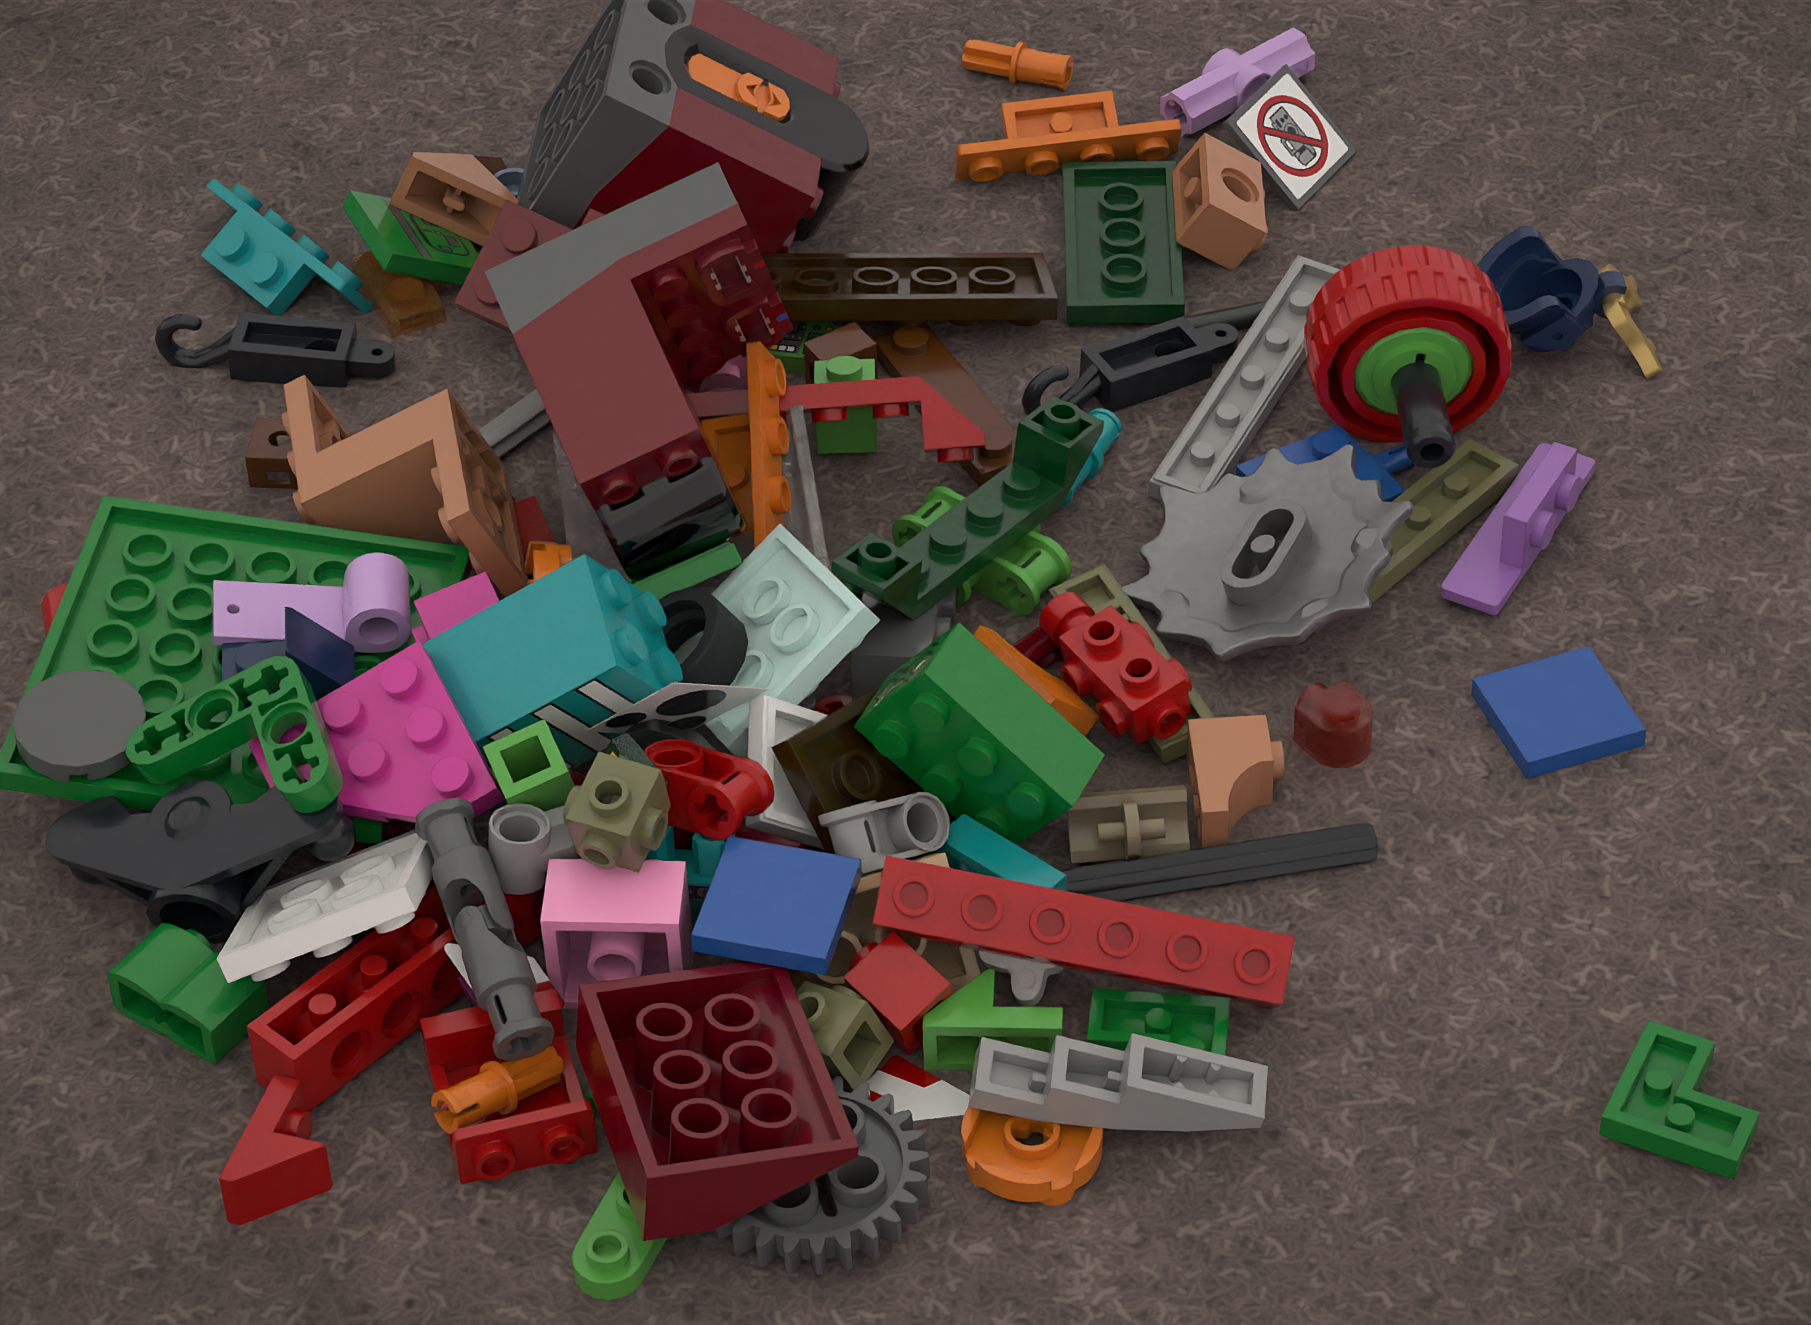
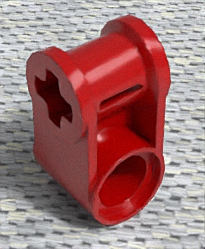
M683 739L657 741L647 746L643 751L644 765L658 768L662 771L671 804L668 811V826H675L699 833L713 840H724L737 832L742 824V819L746 816L754 817L763 813L773 803L775 793L773 781L768 772L752 759L736 757L704 748L695 742Z

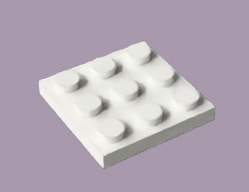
M415 829L265 887L254 903L246 908L217 957L227 982L230 983L248 975L251 976L254 982L262 981L285 970L291 964L289 960L310 951L313 952L316 958L328 956L349 945L353 940L352 935L375 927L379 934L387 933L410 922L415 917L414 911L417 910L422 898L425 896L426 889L432 879L431 867L434 860L427 841L421 839Z

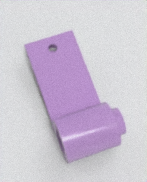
M375 552L357 557L348 565L344 574L343 587L213 580V645L222 646V643L285 640V607H291L352 644L354 652L382 653L395 650L407 642L411 634L408 568L402 560L393 555Z

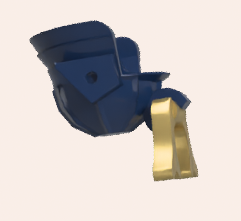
M1530 226L1519 227L1502 238L1486 253L1477 265L1482 272L1488 275L1494 284L1495 290L1498 292L1508 323L1509 333L1533 351L1550 352L1553 349L1568 351L1570 346L1574 345L1576 339L1593 326V317L1596 313L1602 318L1609 319L1616 332L1636 358L1647 379L1663 371L1655 354L1656 347L1654 343L1640 331L1629 314L1643 305L1637 293V283L1631 275L1625 277L1622 272H1619L1611 264L1597 270L1592 262L1579 258L1562 260L1548 246L1541 233Z

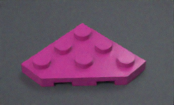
M420 641L415 642L317 701L342 773L343 785L338 796L343 803V812L345 814L387 823L390 818L416 823L417 814L432 803L452 798L466 799L472 804L475 818L506 800L433 660ZM298 724L287 730L281 736L279 744H286L298 738L304 732L307 724ZM259 737L250 740L248 744L271 789L275 784ZM309 763L299 766L304 778L310 780V770H312V767Z

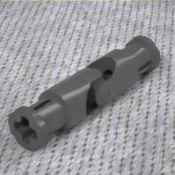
M452 798L437 801L425 807L417 814L415 829L417 835L427 841L434 860L431 874L454 938L462 949V959L478 1007L488 1011L496 1034L492 1045L495 1055L505 1061L532 1057L544 1051L552 1044L554 1030L551 1022L541 1017L533 995L537 989L534 974L522 945L516 939L513 930V918L490 853L484 847L479 846L472 827L475 815L472 804L466 799ZM485 899L487 905L478 906Z

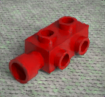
M1074 592L1062 593L1045 606L1040 615L1039 626L1061 648L1064 664L1059 667V672L1062 680L1081 699L1089 694L1097 702V714L1111 735L1118 737L1126 732L1140 745L1153 736L1160 740H1165L1180 731L1186 721V716L1191 713L1188 695L1192 691L1191 680L1184 667L1176 659L1170 658L1166 660L1155 649L1151 637L1137 621L1129 623L1112 605L1095 614L1094 610Z

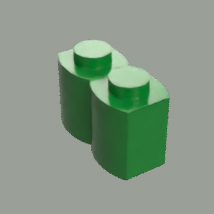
M161 923L107 973L113 1005L123 1015L155 1033L165 1034L173 1043L211 1064H217L248 1034L247 1025L269 1009L266 980L254 982L251 976L248 975L228 983L217 961L220 952H214L210 943L199 932L192 929L184 930L172 924Z

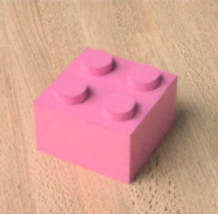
M583 858L549 859L540 923L547 977L565 1002L562 1009H578V991L581 984L692 969L694 951H692L691 941L692 924L686 861L645 860L638 873L617 866L612 869L599 868L588 863Z

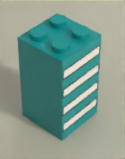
M586 554L422 644L433 660L497 783V778L483 746L545 719L567 769L571 770L596 757L598 752L603 753L607 751L610 745L623 734L585 732L586 730L671 683H679L683 679L680 664L675 655L668 649L662 627L666 626L667 620L657 598L651 592H643L627 582L617 570L607 569ZM504 800L488 811L497 810L508 803Z

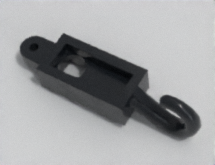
M240 312L236 326L216 342L201 349L189 350L178 345L173 339V334L180 329L199 330L202 326V320L198 316L191 314H176L164 319L157 327L155 334V343L159 353L168 363L181 368H204L229 359L230 379L287 384L306 375L313 386L347 388L350 375L382 377L390 374L395 369V349L393 346L384 341L357 339L356 323Z
M1182 316L1082 348L1079 379L1059 399L1073 403L1080 408L1095 396L1105 409L1113 412L1211 378L1213 362L1232 356L1237 349L1238 331L1235 327L1226 323H1212L1195 329ZM1051 366L1041 371L1030 381L1021 399L1026 416L1041 406V397L1052 383L1067 379L1069 370L1066 366Z

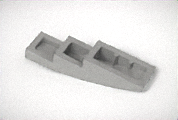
M1133 1033L1125 1051L1056 1035L1050 1053L981 1037L974 1058L968 1107L1037 1121L1117 1130L1190 1132L1261 1128L1265 1119L1268 1066Z

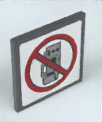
M1287 64L1282 66L1222 124L1246 155L1261 162L1262 175L1293 211H1297L1356 152L1355 148Z

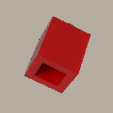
M892 931L879 944L872 942L863 947L852 959L848 973L844 976L847 988L853 990L868 1002L894 1039V1042L908 1055L923 1043V1016L954 994L951 984L895 931Z

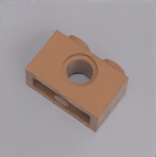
M1204 133L1172 170L1176 242L1229 270H1235L1248 254L1254 255L1259 251L1268 233L1261 162Z

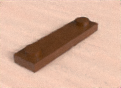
M925 321L918 326L900 327L894 331L872 338L877 347V361L891 378L921 377L985 432V449L973 450V461L959 462L978 487H981L1013 462L1016 431ZM913 405L921 414V405Z

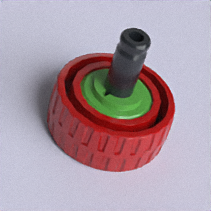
M1409 245L1386 248L1362 256L1336 272L1321 287L1306 315L1304 343L1307 365L1317 400L1322 409L1328 413V417L1338 426L1357 437L1377 443L1405 442L1409 460L1419 467L1436 468L1445 464L1453 457L1456 451V442L1452 434L1476 421L1494 404L1502 393L1511 372V358L1513 354L1509 327L1500 297L1495 290L1493 282L1472 261L1449 250L1431 246Z

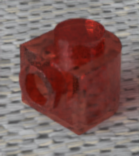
M1346 679L1329 688L1323 683H1315L1301 694L1295 705L1293 741L1314 760L1325 766L1334 768L1355 766L1363 762L1371 751L1373 706L1370 700Z

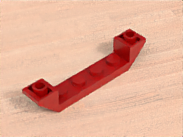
M919 376L786 386L785 395L779 396L780 417L784 419L786 425V415L811 413V422L813 424L848 421V410L872 408L873 419L908 417L909 406L921 405L924 453L937 452V463L973 461V450L985 449L986 447L985 432ZM748 389L687 393L700 422L701 420L749 413Z

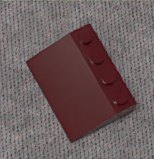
M742 962L579 985L576 1050L643 1241L713 1231L858 1157V1143L786 968L755 962Z

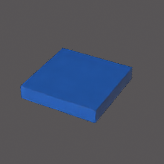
M1589 646L1479 676L1472 680L1471 695L1526 779L1645 746L1646 728Z
M729 836L691 934L692 951L827 975L862 877L861 859Z

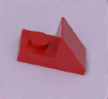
M279 1075L273 1076L219 1177V1183L228 1223L243 1225L331 1190L333 1182L327 1148L320 1142L309 1140L312 1131V1114L305 1109L300 1080Z

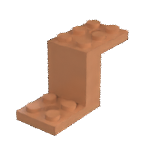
M306 375L284 385L287 411L282 413V421L291 438L293 450L287 453V458L298 484V490L293 492V500L306 524L313 525L316 523L318 526L436 543L451 540L456 544L462 541L469 550V557L477 575L486 571L490 581L494 582L505 598L527 586L528 577L527 574H524L525 562L507 469L448 389L351 435Z

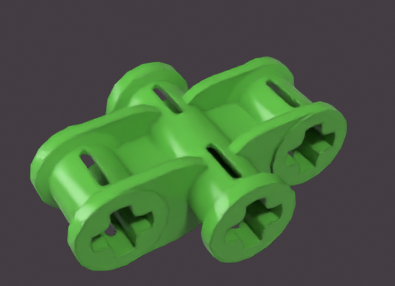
M944 486L934 487L925 495L924 505L913 515H902L892 524L891 533L895 545L900 548L966 497ZM1039 524L957 588L956 607H960L970 598L971 588L973 587L980 594L1000 603L1021 616L1029 615L1039 606L1040 596L1049 587L1062 584L1071 577V561L1066 551L1056 541L1040 534L1041 526Z

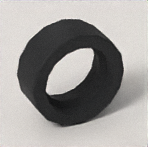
M688 587L669 593L660 599L659 603L665 612L667 620L666 626L662 627L668 649L673 654L685 641L704 631L695 650L680 664L683 679L679 683L730 686L745 661L748 646L745 625L706 589Z

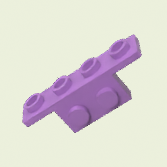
M1554 442L1552 445L1547 443L1539 444L1441 584V597L1490 615L1498 614L1540 551L1548 546L1555 529L1566 513L1574 508L1579 494L1594 474L1595 460L1577 454V449Z

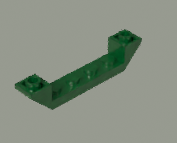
M1053 396L1018 422L1013 462L900 548L892 542L870 532L832 561L831 572L865 595L915 621L1061 508L1103 432L1104 421L1080 410L1073 403Z

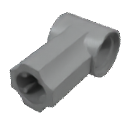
M516 803L505 805L491 815L488 851L503 892L514 895L533 893L541 889L546 883L549 859L582 858L576 854L568 826L564 823L563 813L565 805L543 812L540 808L533 805Z

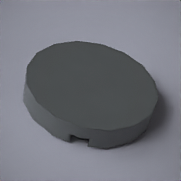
M76 670L55 674L34 685L18 702L12 721L18 753L32 770L53 780L70 781L69 775L79 776L87 774L89 781L105 778L128 766L131 762L126 755L128 738L147 719L142 696L128 681L108 672Z

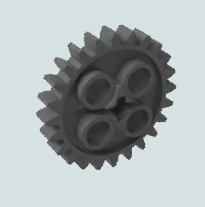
M836 1075L832 1080L859 1146L857 1158L818 1177L819 1182L822 1185H826L827 1202L834 1217H828L824 1214L818 1199L817 1184L814 1179L715 1229L718 1238L732 1235L734 1253L737 1255L743 1254L756 1246L758 1266L764 1268L778 1255L785 1258L787 1274H793L801 1260H811L816 1275H823L827 1259L835 1257L847 1271L853 1269L852 1253L861 1250L874 1260L880 1258L878 1241L880 1237L889 1242L900 1244L903 1241L901 1223L917 1224L919 1221L918 1203L928 1202L927 1180L930 1179L929 1152L925 1151L923 1130H913V1119L910 1110L895 1113L893 1095L888 1093L871 1102L869 1083L863 1082L852 1093L844 1092L842 1076Z

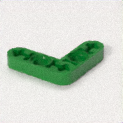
M274 656L265 659L139 725L129 736L126 743V755L144 780L152 784H164L259 737L274 784L292 809L300 813H313L325 808L338 796L343 785L342 773L313 689L293 659L286 656ZM250 701L252 706L246 708L245 704ZM232 710L231 716L225 723L218 728L205 730L208 722L220 712ZM298 724H307L304 732L298 738L286 744H279L281 736L287 730ZM191 732L193 736L187 738L186 734ZM309 763L312 767V770H310L311 779L306 782L299 766Z

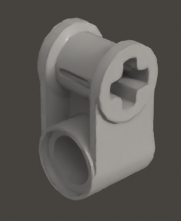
M917 792L878 803L876 800L818 816L820 826L828 827L835 855L861 859L862 874L883 869L886 855L908 859L935 851L944 845L950 831L949 815L944 804L936 796L928 792Z

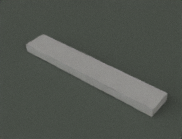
M1299 255L1296 257L1150 479V497L1160 500L1158 490L1164 485L1192 493L1206 492L1215 487L1226 474L1233 472L1305 360L1304 326L1307 322V312L1321 287L1340 269Z

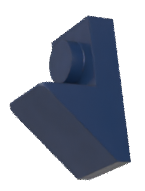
M285 607V640L222 643V681L274 656H286L293 659L310 683L316 701L355 679L354 646L291 607ZM249 701L245 704V706L247 708L252 706V704Z

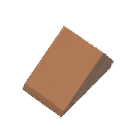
M413 152L391 198L390 205L483 246L506 200L518 204L519 200L472 154Z

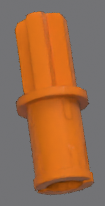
M975 39L968 40L962 55V66L965 69L1009 77L1010 84L1017 85L1018 81L1044 85L1062 91L1066 90L1071 81L1074 66L1071 55L1038 51L1028 48L1027 44L1021 41L1015 47Z
M549 1045L544 1051L529 1058L505 1061L501 1064L496 1061H488L480 1067L479 1074L450 1088L439 1090L432 1095V1107L437 1108L444 1104L448 1105V1107L434 1112V1116L445 1132L452 1134L456 1129L464 1128L495 1112L502 1115L510 1114L517 1108L518 1101L559 1082L561 1073L565 1070L563 1059L557 1055L555 1048Z

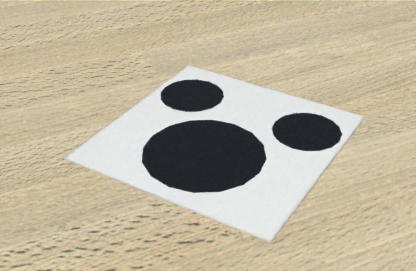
M673 682L589 728L585 732L624 733L633 724L652 719L671 721L668 726L676 727L681 731H684L687 727L694 730L767 691L769 688Z

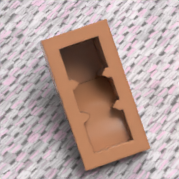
M1266 715L1188 720L1187 768L1200 848L1228 844L1232 828L1244 814L1258 806L1272 805L1273 780H1284L1285 766L1282 741H1270Z

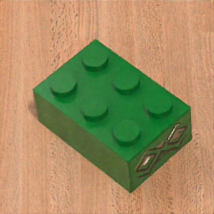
M959 622L887 676L854 725V728L866 737L882 755L888 757L924 792L936 796L954 818L958 819L962 814H966L1016 845L1071 809L1105 756L1104 753Z

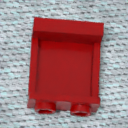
M555 988L536 992L533 995L541 1017L547 1019L552 1024L554 1035L551 1045L555 1048L557 1055L563 1059L565 1070L561 1073V1079L558 1083L518 1101L517 1108L510 1114L502 1115L495 1112L464 1128L456 1129L452 1134L446 1132L460 1184L478 1180H499L512 1172L551 1163L567 1164L578 1159L580 1156L598 1152L594 1112L590 1101L584 1099L564 1036L562 1010ZM475 1006L420 1019L426 1065L434 1093L450 1088L479 1074L480 1067L488 1061H496L500 1064L505 1062V1060H501L495 1055L492 1045L496 1034L488 1011ZM444 1104L439 1106V1110L448 1107V1105Z

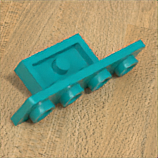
M213 178L206 186L236 213L202 252L201 256L274 315H282L315 275L363 313L367 314L373 307L367 299L357 292L364 284L360 278L339 261L331 269L324 265L330 256L304 234L297 243L292 240L291 237L297 230L272 209H269L264 216L260 215L258 211L263 204L240 184L236 183L231 190H228Z

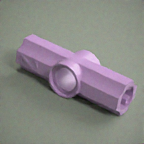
M1294 27L1242 55L1229 48L1219 50L1206 63L1202 76L1160 97V114L1165 120H1180L1182 130L1180 138L1183 139L1235 112L1285 64L1288 65L1297 78L1314 70L1315 52L1311 49L1307 36Z

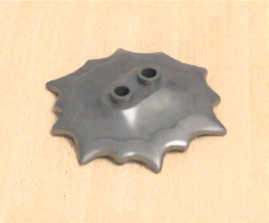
M1345 445L1322 460L1298 465L1289 462L1278 449L1273 448L1267 452L1262 464L1254 474L1239 477L1228 473L1215 487L1206 492L1192 493L1171 486H1161L1158 494L1164 511V525L1160 534L1149 543L1143 545L1139 550L1140 556L1147 563L1149 574L1134 583L1122 587L1132 603L1151 609L1161 617V621L1156 628L1158 637L1203 646L1213 654L1217 661L1224 662L1235 656L1270 646L1298 645L1304 642L1317 629L1333 621L1365 614L1370 611L1372 603L1368 590L1376 576L1391 560L1390 552L1386 546L1388 540L1398 527L1412 515L1414 505L1409 501H1383L1381 497V482L1378 480L1358 479L1355 472L1356 450L1352 445Z

